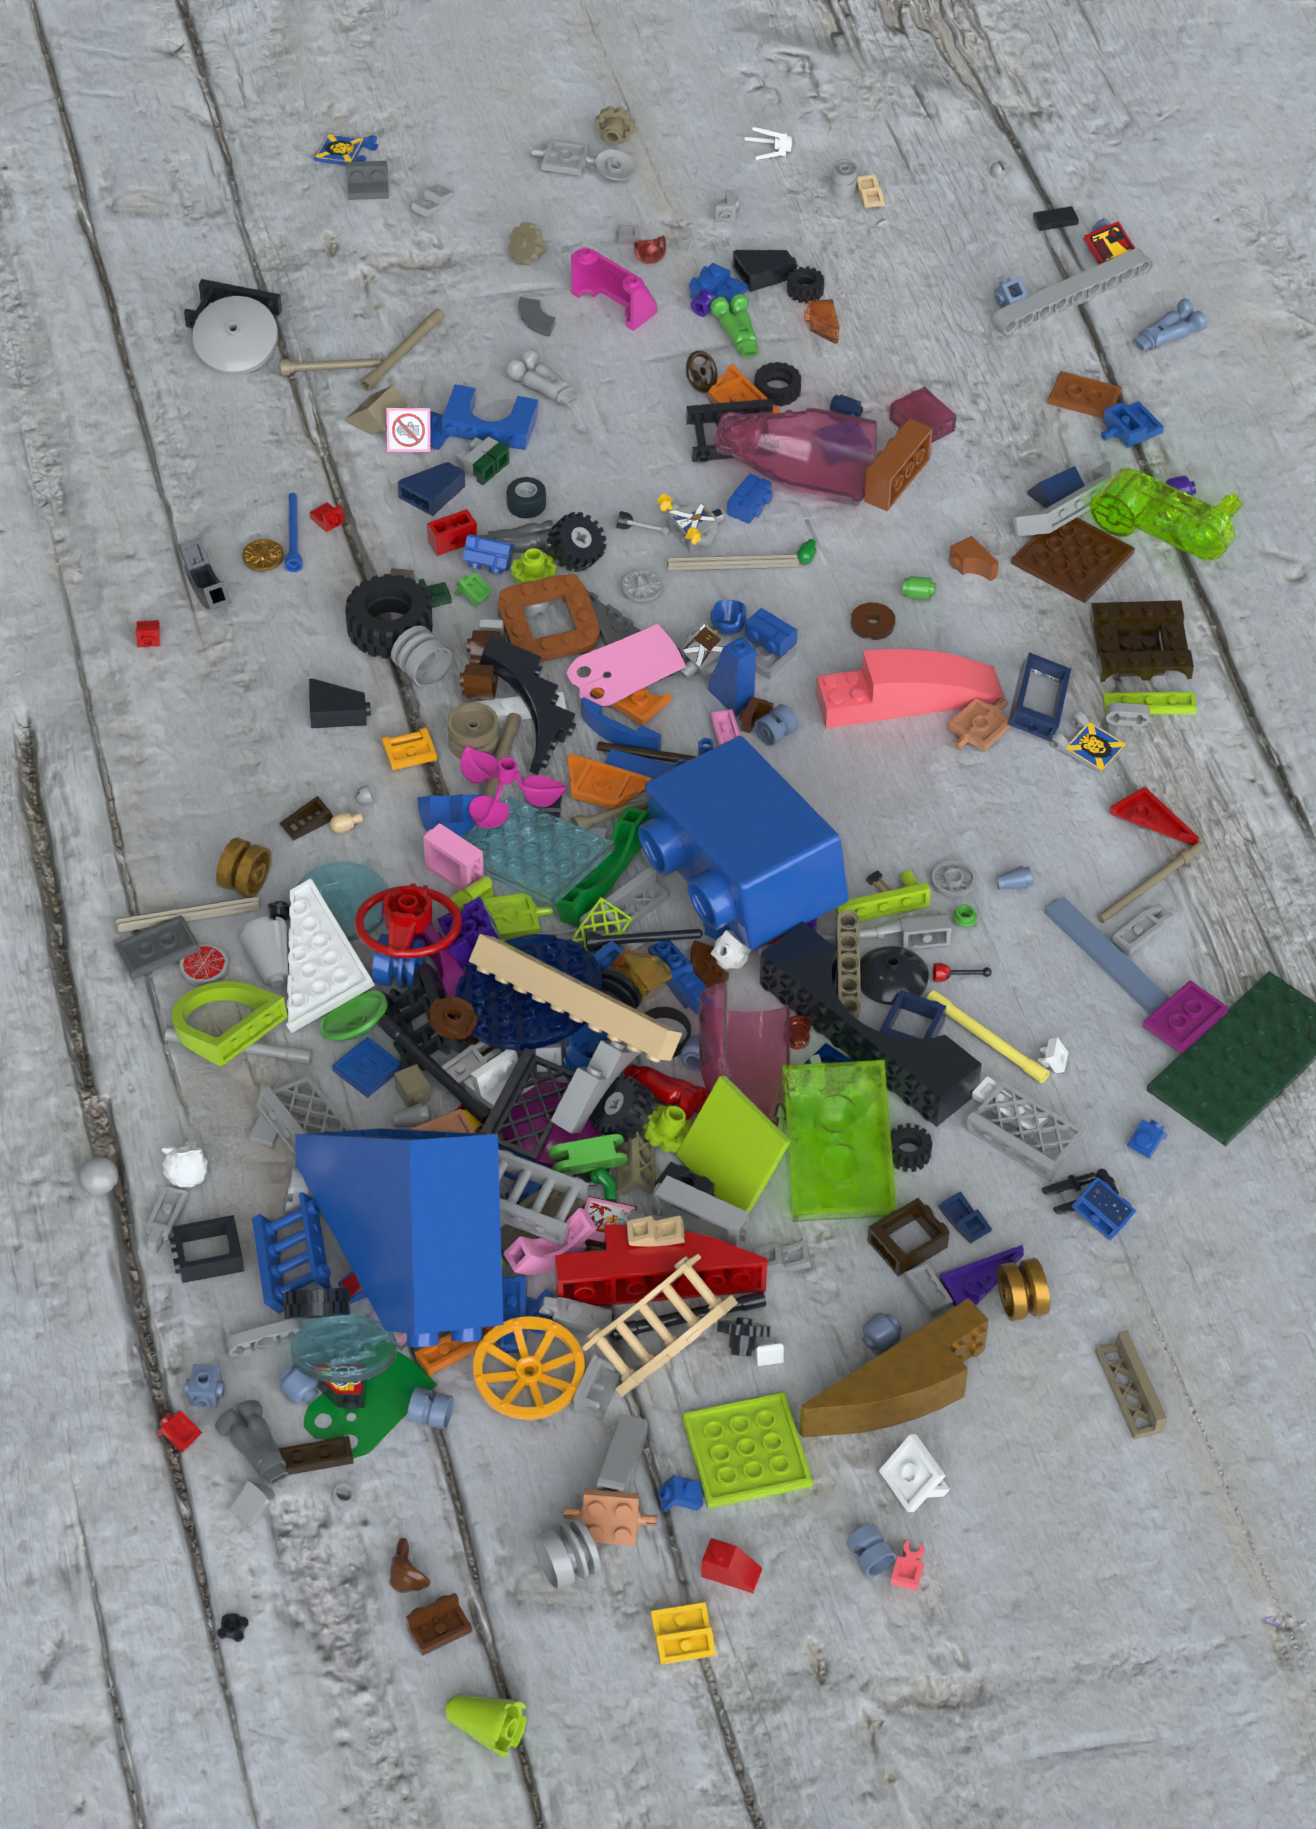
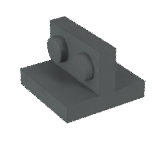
M387 160L346 162L348 200L389 199Z

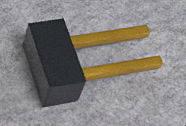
M879 870L867 876L866 881L869 885L874 884L880 892L884 891L878 886L877 881H880L888 891L891 890L882 880V874Z

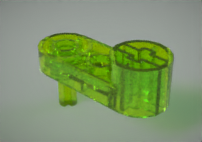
M1125 468L1117 471L1093 497L1090 508L1095 522L1111 535L1126 537L1138 529L1197 558L1212 561L1222 557L1233 544L1236 536L1231 519L1242 508L1243 502L1238 500L1239 496L1237 494L1231 493L1230 496L1226 495L1214 507L1140 471Z

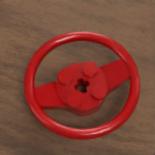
M411 883L410 886H398L382 890L366 899L356 912L354 926L359 939L377 953L395 958H420L442 951L453 943L461 931L462 915L458 906L443 893L428 888V885L421 887ZM383 900L384 920L386 928L389 930L388 946L373 939L364 927V919L367 912ZM432 900L445 906L452 916V927L448 934L431 945L409 949L414 935L423 933L425 927L432 920Z

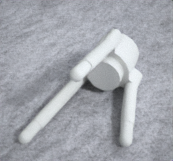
M753 127V131L774 136L775 139L744 138L745 141L773 143L774 149L778 150L777 152L756 156V160L786 156V152H791L792 138L785 133Z

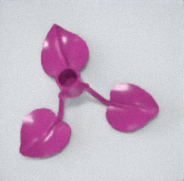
M468 745L463 751L461 771L467 780L479 784L486 779L491 781L496 776L499 781L494 800L489 796H478L470 803L469 814L474 823L479 827L495 828L507 820L509 807L505 803L498 802L503 785H509L515 778L520 790L526 792L525 799L527 802L537 807H548L554 804L566 790L564 784L539 775L528 776L522 783L520 771H517V762L513 758L504 757L498 762L492 755L475 750Z

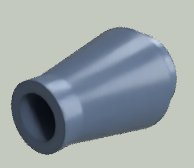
M1022 865L996 876L999 890L1028 889V886L1033 885L1029 866L1023 867Z

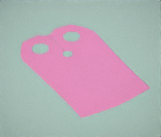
M656 624L624 639L579 656L570 665L566 673L571 684L580 687L579 696L581 699L584 697L601 706H609L686 666L675 643ZM582 666H587L591 669L590 675L585 678L579 677L576 673L578 668ZM605 672H610L611 677L604 678L603 674ZM596 687L602 688L605 692L603 697L599 699H594L590 696V691Z

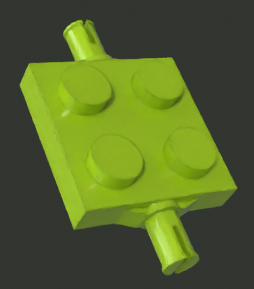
M530 892L483 899L497 926L496 929L502 940L540 933L539 917L553 914L551 905L537 907L532 901Z

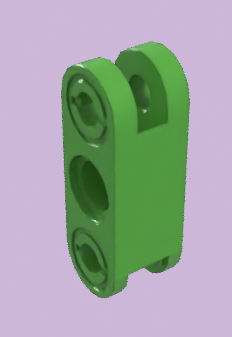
M612 1134L552 1146L548 1150L550 1159L562 1160L569 1158V1160L554 1164L552 1169L562 1174L565 1171H569L574 1175L597 1170V1168L607 1169L621 1166L627 1163L628 1157L625 1153H616L615 1148L624 1142L623 1136Z

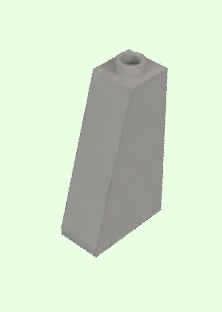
M621 1414L597 1481V1490L631 1493L647 1437L648 1420L635 1415L626 1416Z

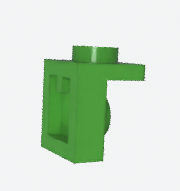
M474 572L469 577L464 575L457 582L458 588L454 594L458 596L463 593L477 607L494 590Z

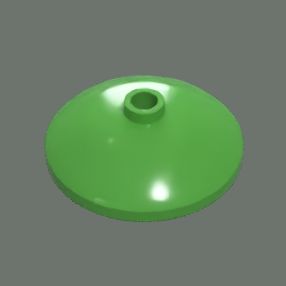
M365 991L326 1013L319 1023L318 1029L320 1034L327 1040L338 1042L354 1040L365 1036L379 1023L386 1012L388 1001L385 995L379 991Z

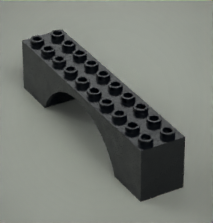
M803 921L761 953L760 984L762 988L767 992H771L778 998L781 1004L788 1006L800 1019L813 1026L817 1033L823 1034L831 1041L834 1047L844 1051L853 1062L860 1064L870 1076L876 1077L890 1092H894L902 1098L907 1106L913 1107L918 1111L924 1120L930 1121L938 1127L972 1099V1092L980 1082L982 1063L946 1035L925 1039L900 1038L876 1031L857 1020L843 1006L834 989L838 949Z

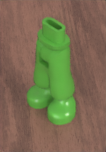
M744 294L736 295L730 301V305L724 297L716 298L712 301L710 310L716 318L720 319L721 327L729 335L737 352L741 353L744 358L756 356L758 354V344L750 315L746 311L749 306L748 298Z

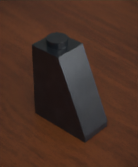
M734 250L732 267L741 280L748 284L747 288L752 292L787 281L790 271L793 272V269H797V262L787 250Z
M309 679L311 728L367 725L366 716H371L370 702L365 701L364 692L317 679Z

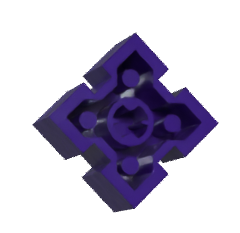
M481 897L463 905L464 910L460 911L462 915L461 931L453 943L448 946L449 951L460 967L471 963L469 959L480 934L493 936L502 941L496 929L497 926L493 916ZM450 912L437 919L445 936L452 927Z

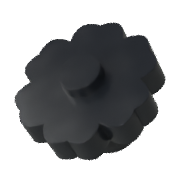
M737 1317V1321L718 1320L717 1332L730 1334L729 1348H731L732 1355L752 1356V1350H755L756 1337H770L771 1326L752 1323L753 1319Z

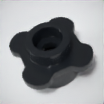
M284 901L269 903L270 918L276 920V917H280L285 921L288 920L291 905Z
M236 1613L225 1614L222 1617L221 1628L217 1631L218 1637L220 1639L230 1638L235 1642H241L244 1639V1629L249 1625L248 1619Z

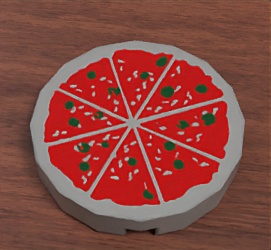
M210 944L199 945L201 951L180 960L179 966L183 979H186L191 985L196 987L219 982L222 977L225 978L229 969L226 953L221 948Z

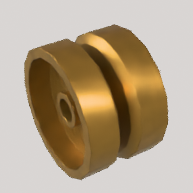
M238 837L230 840L222 852L217 866L216 882L218 886L228 890L236 889L237 893L247 897L257 895L264 885L270 870V850L257 844L251 845L250 841Z
M1038 1259L1022 1260L1019 1267L1013 1262L998 1266L997 1283L999 1295L1005 1314L1011 1322L1025 1319L1028 1312L1034 1317L1049 1313L1050 1296L1048 1284Z

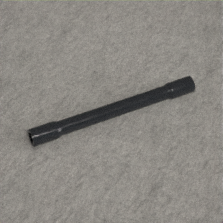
M389 1015L383 1017L378 1026L394 1041H397L459 1100L473 1117L481 1124H484L490 1111L478 1099L469 1094L408 1036L396 1021Z
M760 1291L735 1298L738 1304L726 1314L765 1307L766 1298L764 1292ZM709 1305L691 1308L695 1316L699 1315L701 1319L710 1312L708 1309ZM679 1311L657 1316L666 1328L687 1323ZM646 1319L624 1322L635 1336L640 1333L654 1331ZM616 1329L611 1332L614 1341L624 1339Z

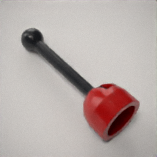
M934 963L932 968L934 982H945L951 975H983L989 977L992 974V970L989 967H985L983 970H951L947 964Z

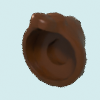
M406 1538L399 1539L397 1551L392 1557L389 1583L394 1590L400 1593L420 1591L423 1588H428L431 1584L430 1579L418 1571L408 1560L409 1544Z

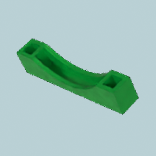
M628 806L618 818L609 845L597 866L581 881L566 885L554 900L560 922L580 927V917L590 911L600 897L603 898L642 848L638 837V828L642 823L650 820L648 811Z

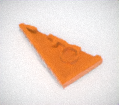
M600 687L590 691L597 698L603 697L605 693ZM640 689L610 706L644 726L671 702V695L669 693H664V696L649 694L647 689Z

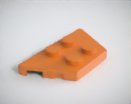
M733 364L727 367L725 375H721L717 383L708 391V398L714 404L768 399ZM773 404L772 418H778L780 410Z
M572 753L568 754L571 798L611 810L623 806L644 792L646 783L652 780L651 777Z

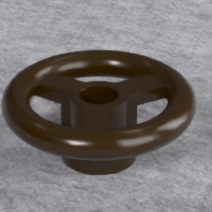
M701 350L691 353L686 362L687 379L691 386L699 392H708L716 384L718 377L717 367L713 358ZM697 357H702L706 360L703 365L699 366L693 363V361ZM709 367H710V369H711V380H710V383L708 384L706 376H707V370H708Z

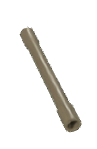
M435 309L428 315L415 331L360 381L361 387L366 391H370L385 373L444 319V313L440 309Z
M510 713L507 717L495 756L498 762L500 759L508 757L514 736L517 734L522 719L517 713ZM496 776L491 781L487 780L482 793L483 796H489L493 799L499 783Z

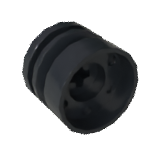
M601 971L590 985L634 1009H637L642 1002L641 992L635 983L617 971Z

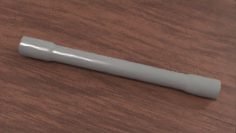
M167 1026L165 1040L181 1043L175 1034L174 1027ZM254 1042L242 1051L244 1053L285 1059L289 1062L307 1065L311 1064L313 1058V1050Z

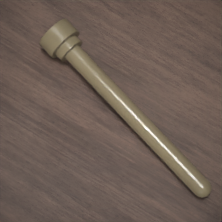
M375 358L293 363L289 359H280L281 376H290L294 371L377 367L382 360Z
M647 798L589 817L581 814L571 817V829L575 835L586 833L592 825L620 817L628 806L637 809L648 808Z

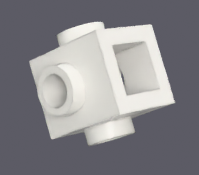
M725 930L723 935L716 940L715 947L710 954L717 959V964L722 968L740 969L747 962L748 955L752 950L747 948L732 930Z

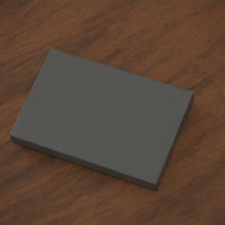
M182 915L115 943L116 949L133 980L201 951L198 942Z

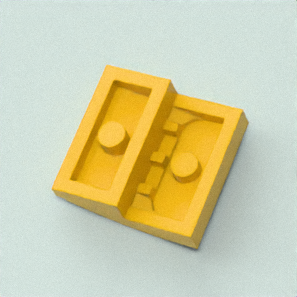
M706 1602L651 1611L653 1631L661 1665L716 1656Z

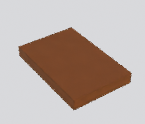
M1061 371L1048 398V404L1104 418V410L1116 405L1122 387Z

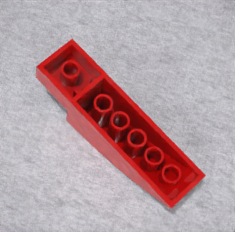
M604 1224V1251L566 1252L555 1255L557 1297L598 1307L638 1303L677 1270L674 1266L686 1256L690 1260L697 1254L700 1255L701 1259L691 1267L715 1296L766 1292L768 1262L766 1257L716 1238L685 1230L684 1243L651 1247L631 1246L628 1243L627 1224ZM684 1273L670 1284L682 1299L702 1297ZM661 1292L650 1302L666 1301L669 1299Z

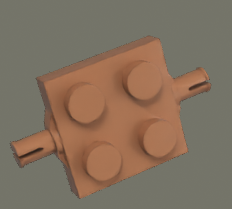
M975 698L948 723V730L959 736L953 742V747L961 750L966 743H969L983 752L989 749L1012 727L1007 725L1009 717L1002 712L1008 706L1007 700L1000 698L995 705H991Z
M585 1489L581 1509L564 1507L563 1519L579 1518L582 1520L595 1543L636 1546L637 1532L640 1525L657 1526V1515L641 1514L639 1493Z

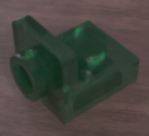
M419 579V584L430 595L432 608L452 603V597L445 582L426 586L424 579Z

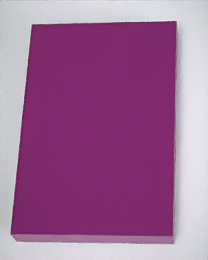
M1190 980L1144 1020L1142 1027L1182 1054L1228 1013L1229 1007Z

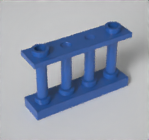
M304 1192L299 1194L301 1208L275 1221L268 1220L261 1214L252 1217L264 1304L279 1314L284 1312L283 1292L296 1291L313 1282H316L324 1289L331 1288L329 1279L331 1272L327 1266L319 1216L320 1209L316 1201ZM303 1219V1230L277 1242L276 1234L278 1230ZM306 1240L307 1251L283 1263L280 1262L282 1251ZM309 1261L311 1272L284 1285V1273Z

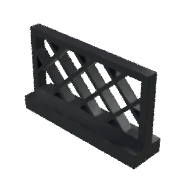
M524 1048L480 1133L498 1134L499 1137L501 1131L512 1127L516 1138L508 1141L498 1138V1146L536 1162L555 1126V1123L551 1122L549 1115L555 1113L557 1107L547 1110L543 1099L557 1095L560 1103L562 1099L560 1094L564 1093L568 1086L558 1089L555 1078L566 1076L572 1080L575 1072L534 1055V1051ZM538 1064L547 1068L549 1075L535 1079L533 1071ZM551 1080L555 1090L541 1094L538 1084ZM534 1085L538 1096L524 1100L522 1095L524 1088ZM540 1101L544 1111L530 1115L526 1105ZM523 1106L527 1117L513 1121L511 1117L512 1110ZM546 1116L548 1121L547 1127L536 1131L532 1120ZM529 1122L532 1133L519 1137L515 1126ZM535 1137L537 1146L534 1152L523 1149L521 1142Z

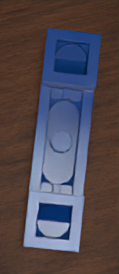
M584 697L581 699V716L586 724L599 736L613 744L661 750V734L642 725L635 731L603 715V706Z

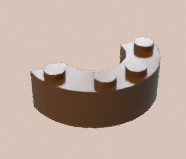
M473 630L471 639H467V652H470V664H466L464 673H460L459 685L462 687V695H465L466 699H495L498 675L494 673V665L479 664L482 652L490 636L492 635L500 639V631Z

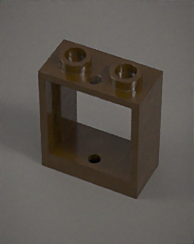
M917 1198L868 1227L867 1241L899 1277L906 1271L948 1248L950 1233L947 1226L943 1222H939L934 1216L932 1209L928 1205H924ZM916 1220L932 1239L905 1254L889 1235Z

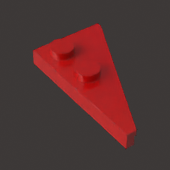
M1146 787L1110 806L1109 813L1116 817L1192 846L1199 841V837Z

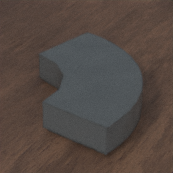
M520 297L519 315L521 320H524L528 328L534 332L550 337L555 325V317L549 316L542 311L540 300Z

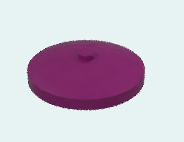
M552 1081L538 1084L541 1094L555 1090ZM555 1081L558 1089L569 1085V1083ZM535 1086L522 1094L524 1100L538 1096ZM557 1095L543 1099L547 1110L557 1107L559 1104ZM540 1101L526 1105L530 1115L544 1111ZM523 1106L512 1110L511 1117L513 1121L527 1117ZM546 1116L532 1120L536 1131L544 1129L548 1125ZM590 1117L581 1133H570L555 1124L536 1162L552 1169L554 1164L564 1161V1159H550L549 1148L562 1143L600 1137L602 1133L593 1127L594 1123L591 1122ZM529 1122L515 1126L519 1137L532 1133ZM512 1127L503 1130L505 1141L516 1138ZM535 1137L521 1142L523 1149L534 1152L537 1146Z

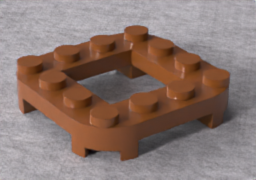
M577 575L552 576L512 585L500 591L498 618H501L509 643L541 656V662L579 653L583 655L591 652L597 646L600 635L599 623L587 590ZM562 599L563 604L566 603L575 630L533 639L523 607Z

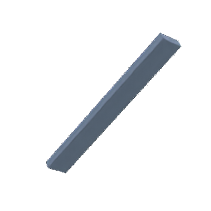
M1065 897L1045 907V913L1150 1015L1169 999L1155 983Z

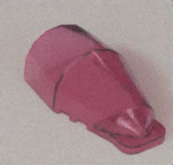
M806 408V411L796 412L785 410V413L774 414L772 412L751 414L728 412L720 418L714 437V446L718 453L733 456L735 460L793 494L856 507L861 503L865 495L863 491L866 483L865 470L869 464L874 462L877 443V422L875 420L816 408Z
M725 982L711 986L699 996V1070L708 1096L718 1078L726 1076L778 1127L780 1118L777 1117L779 1106H782L784 1103V1098L782 1097L784 1086H788L790 1079L789 1007L764 1012L727 1010V983Z

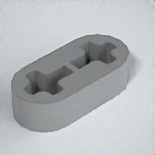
M1112 703L1106 708V721L1111 725L1142 727L1150 721V710L1142 704Z

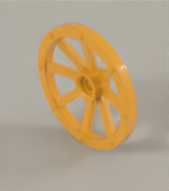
M518 1317L503 1322V1325H497L481 1340L473 1359L474 1382L483 1400L497 1412L521 1420L541 1419L563 1410L574 1400V1395L585 1374L584 1355L576 1338L562 1325L541 1317ZM523 1329H536L547 1332L534 1357L528 1355L522 1332ZM514 1332L521 1359L517 1361L493 1344L506 1334ZM555 1336L562 1340L571 1351L569 1354L541 1364ZM487 1352L515 1371L483 1374V1362ZM575 1362V1373L571 1383L543 1374ZM518 1380L503 1400L497 1397L486 1384ZM539 1382L565 1392L552 1402L544 1404L537 1383ZM525 1386H529L536 1407L512 1405V1402Z

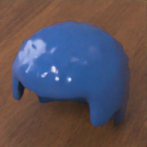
M721 600L715 603L711 611V623L717 632L731 635L740 632L745 625L746 605L735 600Z

